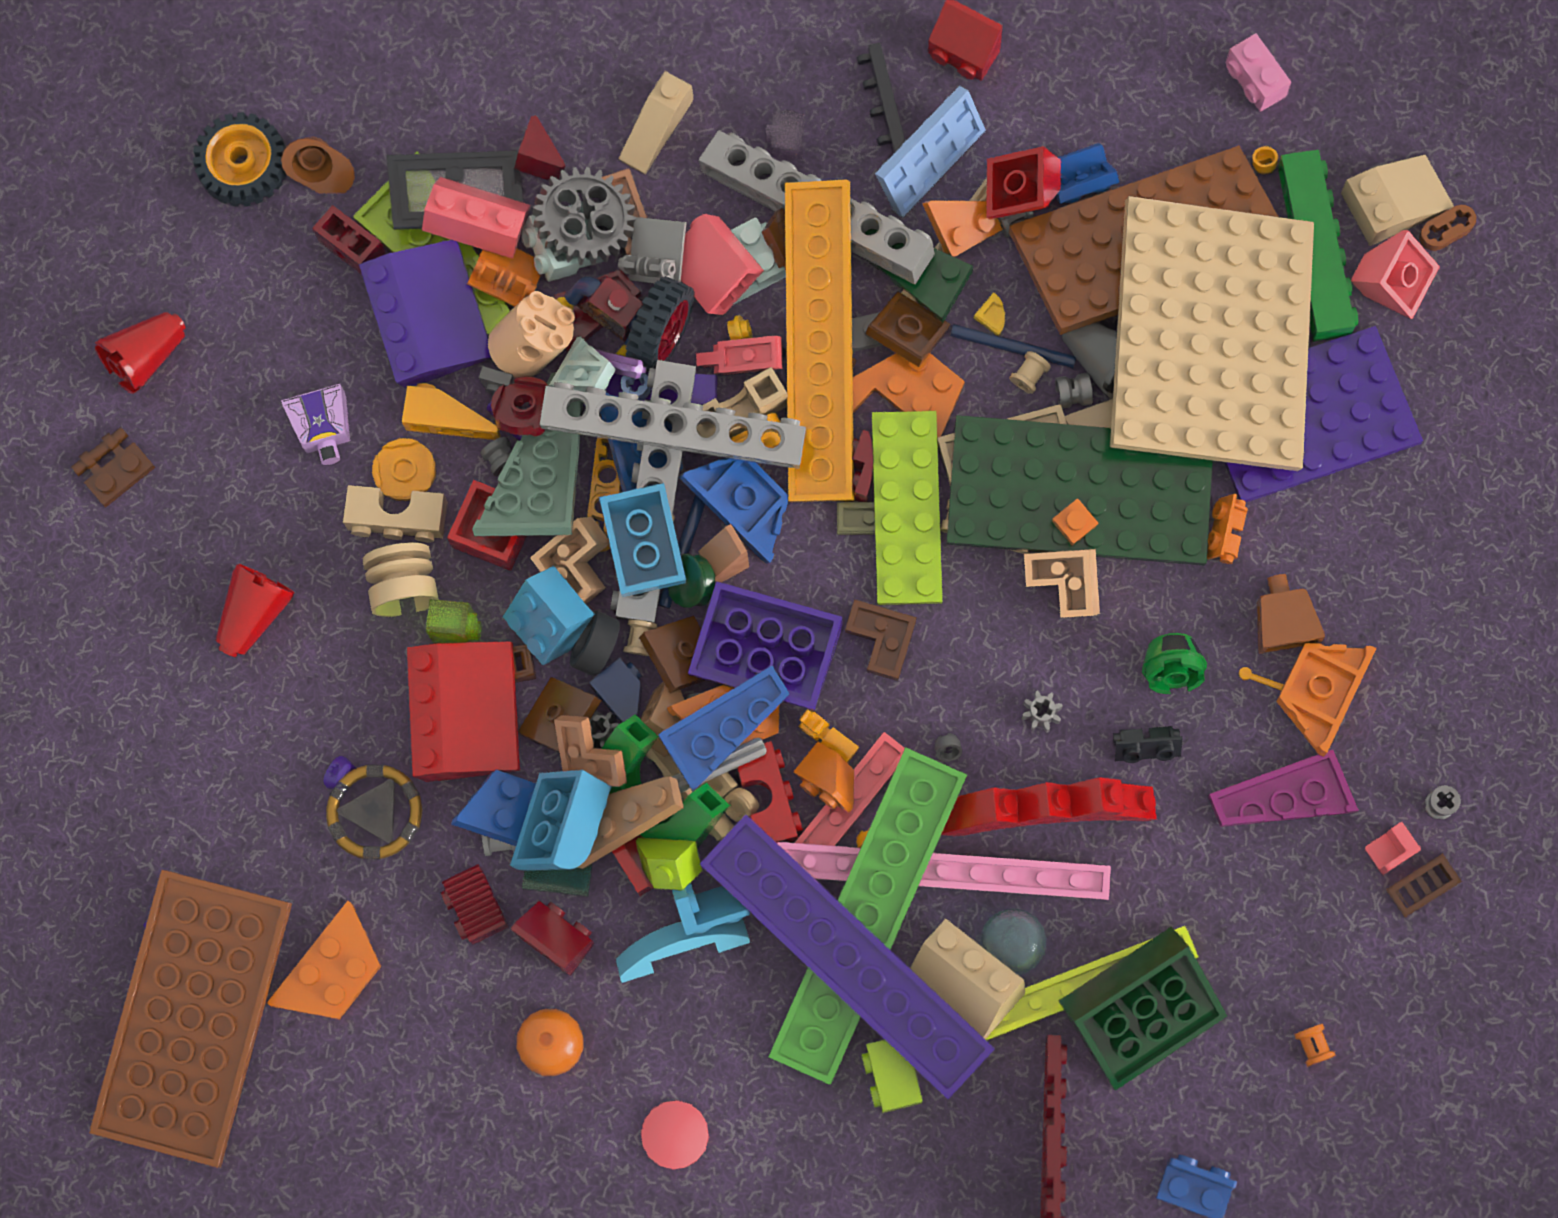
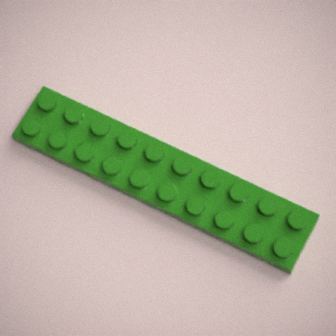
M906 747L838 899L889 949L892 947L967 777V774ZM808 967L769 1054V1058L831 1085L860 1016Z

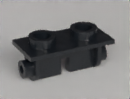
M1172 726L1149 728V738L1144 739L1142 728L1121 729L1119 733H1113V745L1116 746L1115 761L1137 763L1142 759L1157 758L1161 761H1168L1174 757H1181L1183 738L1180 737L1179 728L1173 729Z

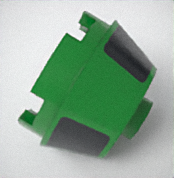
M1168 633L1158 636L1148 644L1142 674L1147 679L1149 688L1157 693L1171 694L1170 689L1187 686L1188 691H1191L1205 681L1204 672L1207 668V661L1191 636L1182 633Z

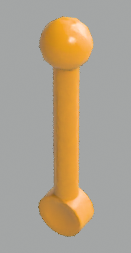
M1243 667L1239 671V677L1242 680L1251 679L1278 690H1282L1284 684L1253 674L1248 667Z

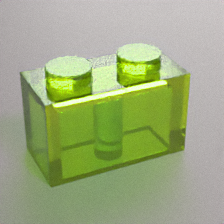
M430 599L426 633L434 644L474 642V640H480L482 623L477 621V613H474L469 603Z

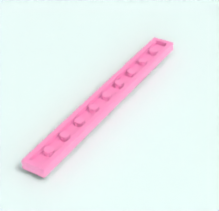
M777 842L815 879L847 881L861 849ZM933 853L918 886L1109 900L1111 866Z

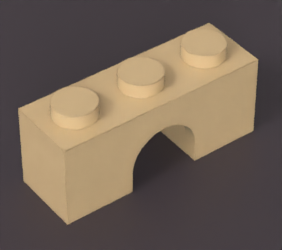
M770 367L743 382L744 388L733 398L718 403L715 398L703 405V411L716 412V408H727L735 410V416L748 418V413L768 415L787 407L788 394L774 370ZM708 421L700 423L697 427V433L704 438L711 437L716 431L715 426ZM739 426L734 427L730 430L729 437L732 438L746 429Z
M348 485L343 523L348 530H351V534L355 536L369 537L371 532L383 533V537L388 539L400 540L403 535L415 536L417 541L430 543L434 542V538H443L448 501L443 493L412 491L410 504L407 509L399 514H389L383 510L384 494L380 488Z

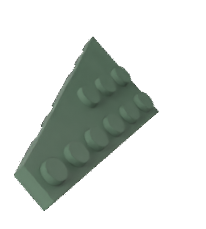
M551 373L547 381L548 386H550L549 384L556 373ZM580 401L572 402L568 407V414L572 417L582 416L583 403ZM546 429L539 436L523 435L520 441L517 440L498 477V485L493 495L488 497L480 520L477 519L472 528L474 536L572 535L580 435Z

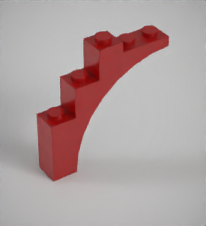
M1101 777L1069 785L1046 782L1017 790L989 788L958 796L941 835L966 836L998 829L1060 822L1102 820L1152 821L1157 819L1156 800L1153 787L1123 784L1119 779Z

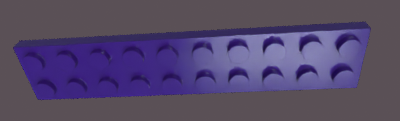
M745 814L700 863L705 870L947 1099L956 1092L995 1049L748 815Z

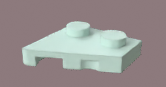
M577 337L549 385L554 387V382L574 385L573 390L586 392L587 387L605 390L616 369L605 357L601 356L592 346L590 347L584 339Z

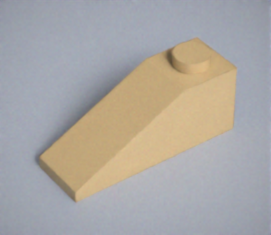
M666 71L663 73L638 117L619 157L620 161L643 174L647 173L693 102L692 85Z

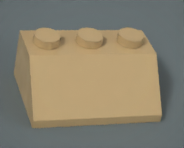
M947 919L923 943L910 967L985 1039L1025 994L1024 980Z

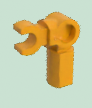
M807 709L799 719L801 723L798 727L815 741L822 740L821 743L836 751L847 763L859 750V746L834 727L830 730L828 728L830 725L817 713Z

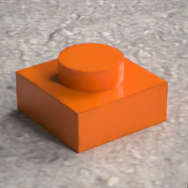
M1078 498L1051 520L1071 545H1074L1099 524Z

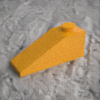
M419 383L417 387L407 386L402 424L406 431L487 440L501 438L500 431L495 424L440 389H436L434 385Z

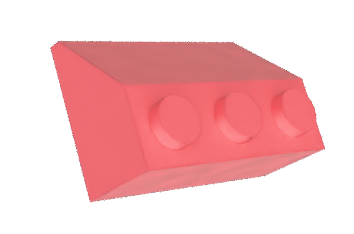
M440 177L434 183L427 201L422 231L513 259L531 205Z

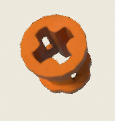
M1323 1024L1294 1034L1295 1038L1301 1041L1307 1056L1305 1062L1307 1067L1336 1056L1335 1052L1330 1051L1322 1032L1325 1029ZM1312 1037L1316 1042L1319 1053H1316L1315 1048L1311 1041Z

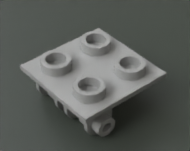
M636 217L633 225L631 255H625L619 259V269L623 273L629 274L628 278L631 281L655 283L661 277L667 276L681 282L687 222Z

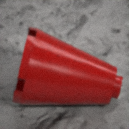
M164 312L100 338L95 342L97 345L94 348L109 374L114 372L119 378H123L124 381L119 382V385L128 393L134 394L142 388L185 338L183 330L186 329V326L177 314L171 315L168 312Z
M236 564L233 569L215 639L220 644L218 649L235 658L238 653L245 655L292 600L295 592L278 581L276 583L267 578V575L242 564Z

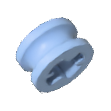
M642 373L639 379L641 384L644 383V386H639L636 392H633L631 386L628 387V385L634 384L635 378L623 376L621 388L624 393L636 394L640 401L648 397L651 387H647L648 376L646 373Z

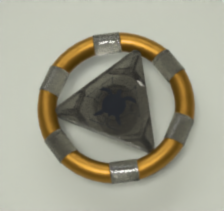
M365 765L347 773L333 788L326 808L327 825L334 841L347 853L362 859H382L404 849L417 833L422 818V802L413 781L401 771L386 765ZM366 777H385L389 779L339 807L349 787L355 782ZM396 782L401 787L410 804V817L399 837L393 841ZM338 814L389 844L385 846H361L347 837L339 822Z

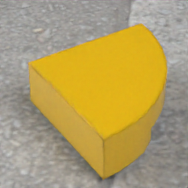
M993 292L976 312L974 319L998 336L1003 331L1005 325V310L1001 299Z

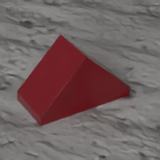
M537 115L530 117L514 169L548 181L551 176L560 180V172L565 170L566 165Z

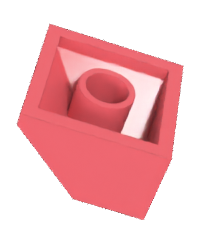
M1402 230L1364 254L1351 282L1365 297L1412 319L1440 266L1408 230Z

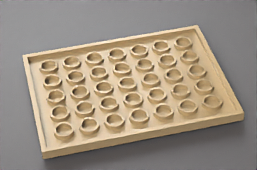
M1131 196L1125 200L1110 447L1299 471L1303 468L1314 222Z

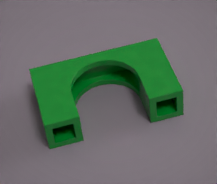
M636 715L616 726L601 748L621 750L627 782L620 787L611 786L609 794L641 784V762L658 739V736ZM705 783L687 796L683 802V809L640 835L651 839L695 841L698 849L730 805L710 785Z

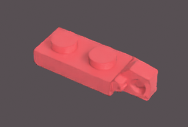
M766 336L719 341L718 344L713 345V352L696 353V366L704 368L714 367V374L722 375L765 371L770 367L773 370L782 369V340L779 336Z

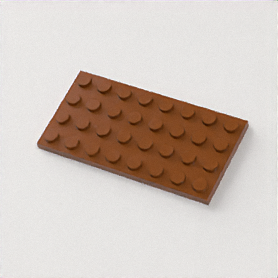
M1240 146L1010 225L1009 234L1060 335L1118 315L1125 200L1129 196L1278 217Z
M161 870L90 1127V1134L216 1168L221 1167L292 903L172 871Z

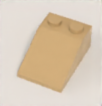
M1426 155L1367 170L1347 179L1341 192L1369 246L1388 239L1402 230H1408L1435 218L1454 207Z

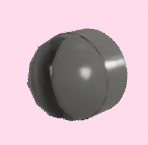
M947 733L948 735L945 736L940 735L935 741L936 756L941 761H954L962 754L960 740L952 733ZM946 747H952V749L948 750H953L951 753H944L946 751Z

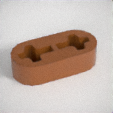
M1458 205L1428 221L1419 234L1421 245L1430 251H1437L1467 235L1475 226V211L1469 206ZM1456 214L1461 218L1464 216L1468 218L1465 223L1466 226L1459 223L1452 227L1450 224L1455 221ZM1430 229L1434 233L1441 229L1445 230L1441 234L1439 242L1435 238L1431 240L1428 238Z

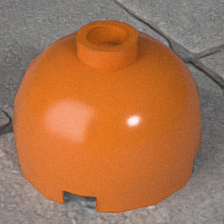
M542 1009L532 1013L521 1024L517 1034L516 1049L521 1061L531 1071L542 1076H557L569 1071L579 1061L583 1051V1034L579 1024L570 1014L559 1009Z

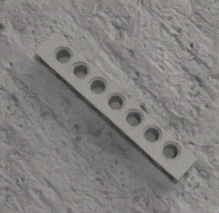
M718 130L699 158L704 174L775 212L780 208L785 210V183L822 181L813 174L806 176L797 171V168L788 161H777L761 147H755V149L750 147L736 134L730 133L727 135ZM736 161H745L742 165L733 166V163ZM763 174H771L767 179H758ZM850 198L851 252L915 285L935 254L930 236L921 230L916 229L913 231L905 227L902 221L894 216L889 215L886 217L878 213L867 202L862 201L859 203ZM869 229L878 230L874 235L864 234ZM896 243L905 244L901 249L891 248Z
M657 360L656 369L650 368L647 387L653 388L651 398H659L663 390L671 389L678 395L677 400L670 404L671 406L683 407L684 403H691L696 366ZM643 411L642 419H647L648 425L651 417L647 412ZM672 416L666 420L673 427L672 433L680 431L683 427V421L679 417ZM637 444V450L642 451L641 463H634L631 482L637 483L636 489L644 488L649 484L658 485L664 483L672 516L683 451ZM660 452L667 457L665 466L654 468L649 464V457L653 453ZM660 589L645 592L641 596L630 595L622 597L620 591H613L610 610L616 611L615 616L618 619H634L655 623Z
M554 382V387L546 386L540 419L542 429L789 468H800L806 427L800 426V421L796 419L781 418L779 423L767 421L768 416L759 413H748L747 418L735 416L736 411L727 408H716V412L703 411V405L695 403H684L683 407L671 406V401L663 398L652 397L651 402L639 401L638 395L619 392V397L607 396L606 390L587 387L586 392L573 390L574 385ZM580 401L586 405L585 413L582 416L572 417L568 414V407L572 402ZM607 406L616 408L618 410L616 420L613 422L601 420L600 412L603 408ZM640 411L647 412L651 417L650 423L642 428L632 423L633 416ZM676 416L683 421V427L680 431L672 433L666 430L664 424L669 417ZM705 421L711 422L716 428L715 433L709 438L701 437L697 433V427L700 423ZM737 426L746 429L748 437L744 442L736 443L729 437L730 430ZM766 432H775L780 437V443L774 448H768L762 443V436Z

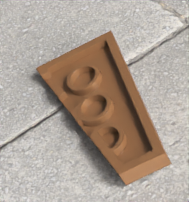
M665 776L609 794L588 858L578 867L581 869L587 867L683 809L677 779Z

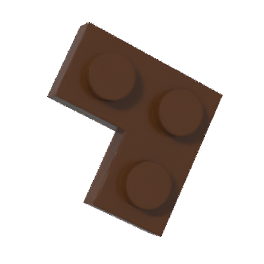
M854 599L845 633L875 641L867 667L868 673L895 681L899 680L917 617Z

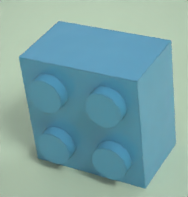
M552 566L525 580L503 615V618L525 643L529 651L535 655L542 665H545L571 651L594 616V613L559 571Z

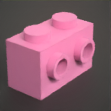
M1257 33L1230 48L1226 60L1228 72L1234 79L1239 81L1244 88L1247 99L1254 103L1260 112L1287 96L1291 81Z

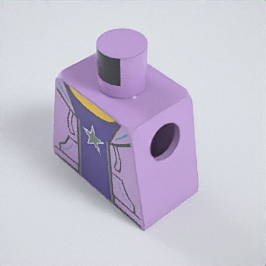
M337 384L282 400V405L306 453L318 451L322 465H331L340 461L337 445L350 441L346 394L342 386Z

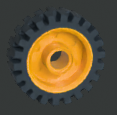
M237 112V117H233L231 113L226 114V120L222 122L220 118L213 120L215 126L210 127L207 125L203 129L205 135L198 136V146H194L193 150L195 155L193 164L196 174L205 190L214 199L217 198L223 204L229 203L235 207H238L239 204H242L244 207L251 206V202L259 204L263 202L262 198L265 196L268 198L273 196V190L275 188L279 190L282 186L281 180L286 178L287 174L282 167L281 160L286 146L276 128L270 125L263 117L259 119L257 115L252 113L247 117L244 112ZM248 156L245 162L235 164L238 157Z

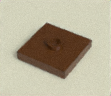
M897 291L870 323L865 334L919 367L946 334L951 324L947 321L942 323L931 311Z
M694 615L645 631L639 637L670 693L706 681L688 675L701 632V627Z
M550 677L518 733L560 754L554 720L561 715L589 717L590 721L601 700L590 693Z

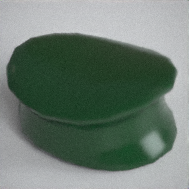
M689 553L682 554L681 560L686 583L668 587L669 596L677 605L683 608L704 606L710 601L715 587L713 568L707 559L699 554L694 556Z

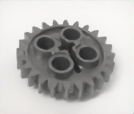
M573 167L572 176H568L562 170L560 172V180L551 176L549 186L543 184L541 186V194L536 195V205L533 208L532 215L536 216L533 226L540 228L537 237L538 239L547 238L545 242L546 249L552 246L556 247L554 256L557 257L563 252L566 253V262L568 263L572 260L573 256L578 257L579 265L583 264L584 258H589L591 264L595 265L598 256L604 262H608L609 252L618 256L620 247L626 248L628 238L632 237L634 230L632 227L636 217L633 216L635 205L628 204L631 195H621L624 185L613 186L614 177L612 175L606 180L601 179L602 170H599L595 176L591 175L589 167H586L584 174H579L577 168ZM577 192H580L582 194L583 213H580L581 199L579 198ZM590 198H599L603 202L596 203ZM566 201L572 206L565 207L559 202ZM585 219H589L588 225H587V231H588V233H589V236H590L591 240H588L587 237H586V233H585V231H586ZM603 225L607 227L609 230L602 231L598 229L596 226ZM572 229L578 232L579 234L571 235L568 234L565 230Z

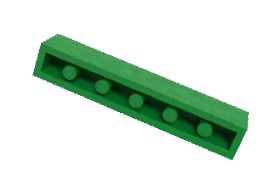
M1319 150L1281 155L1277 168L1288 219L1314 222L1309 322L1313 342L1329 340L1352 334L1355 326L1358 325V313L1356 307H1351L1349 296L1352 295V284L1350 278L1345 277L1343 267L1346 266V255L1344 248H1339L1337 237L1340 236V226L1338 219H1333L1331 208L1334 206V197L1332 190L1326 187L1325 179L1328 177L1326 161L1321 160Z

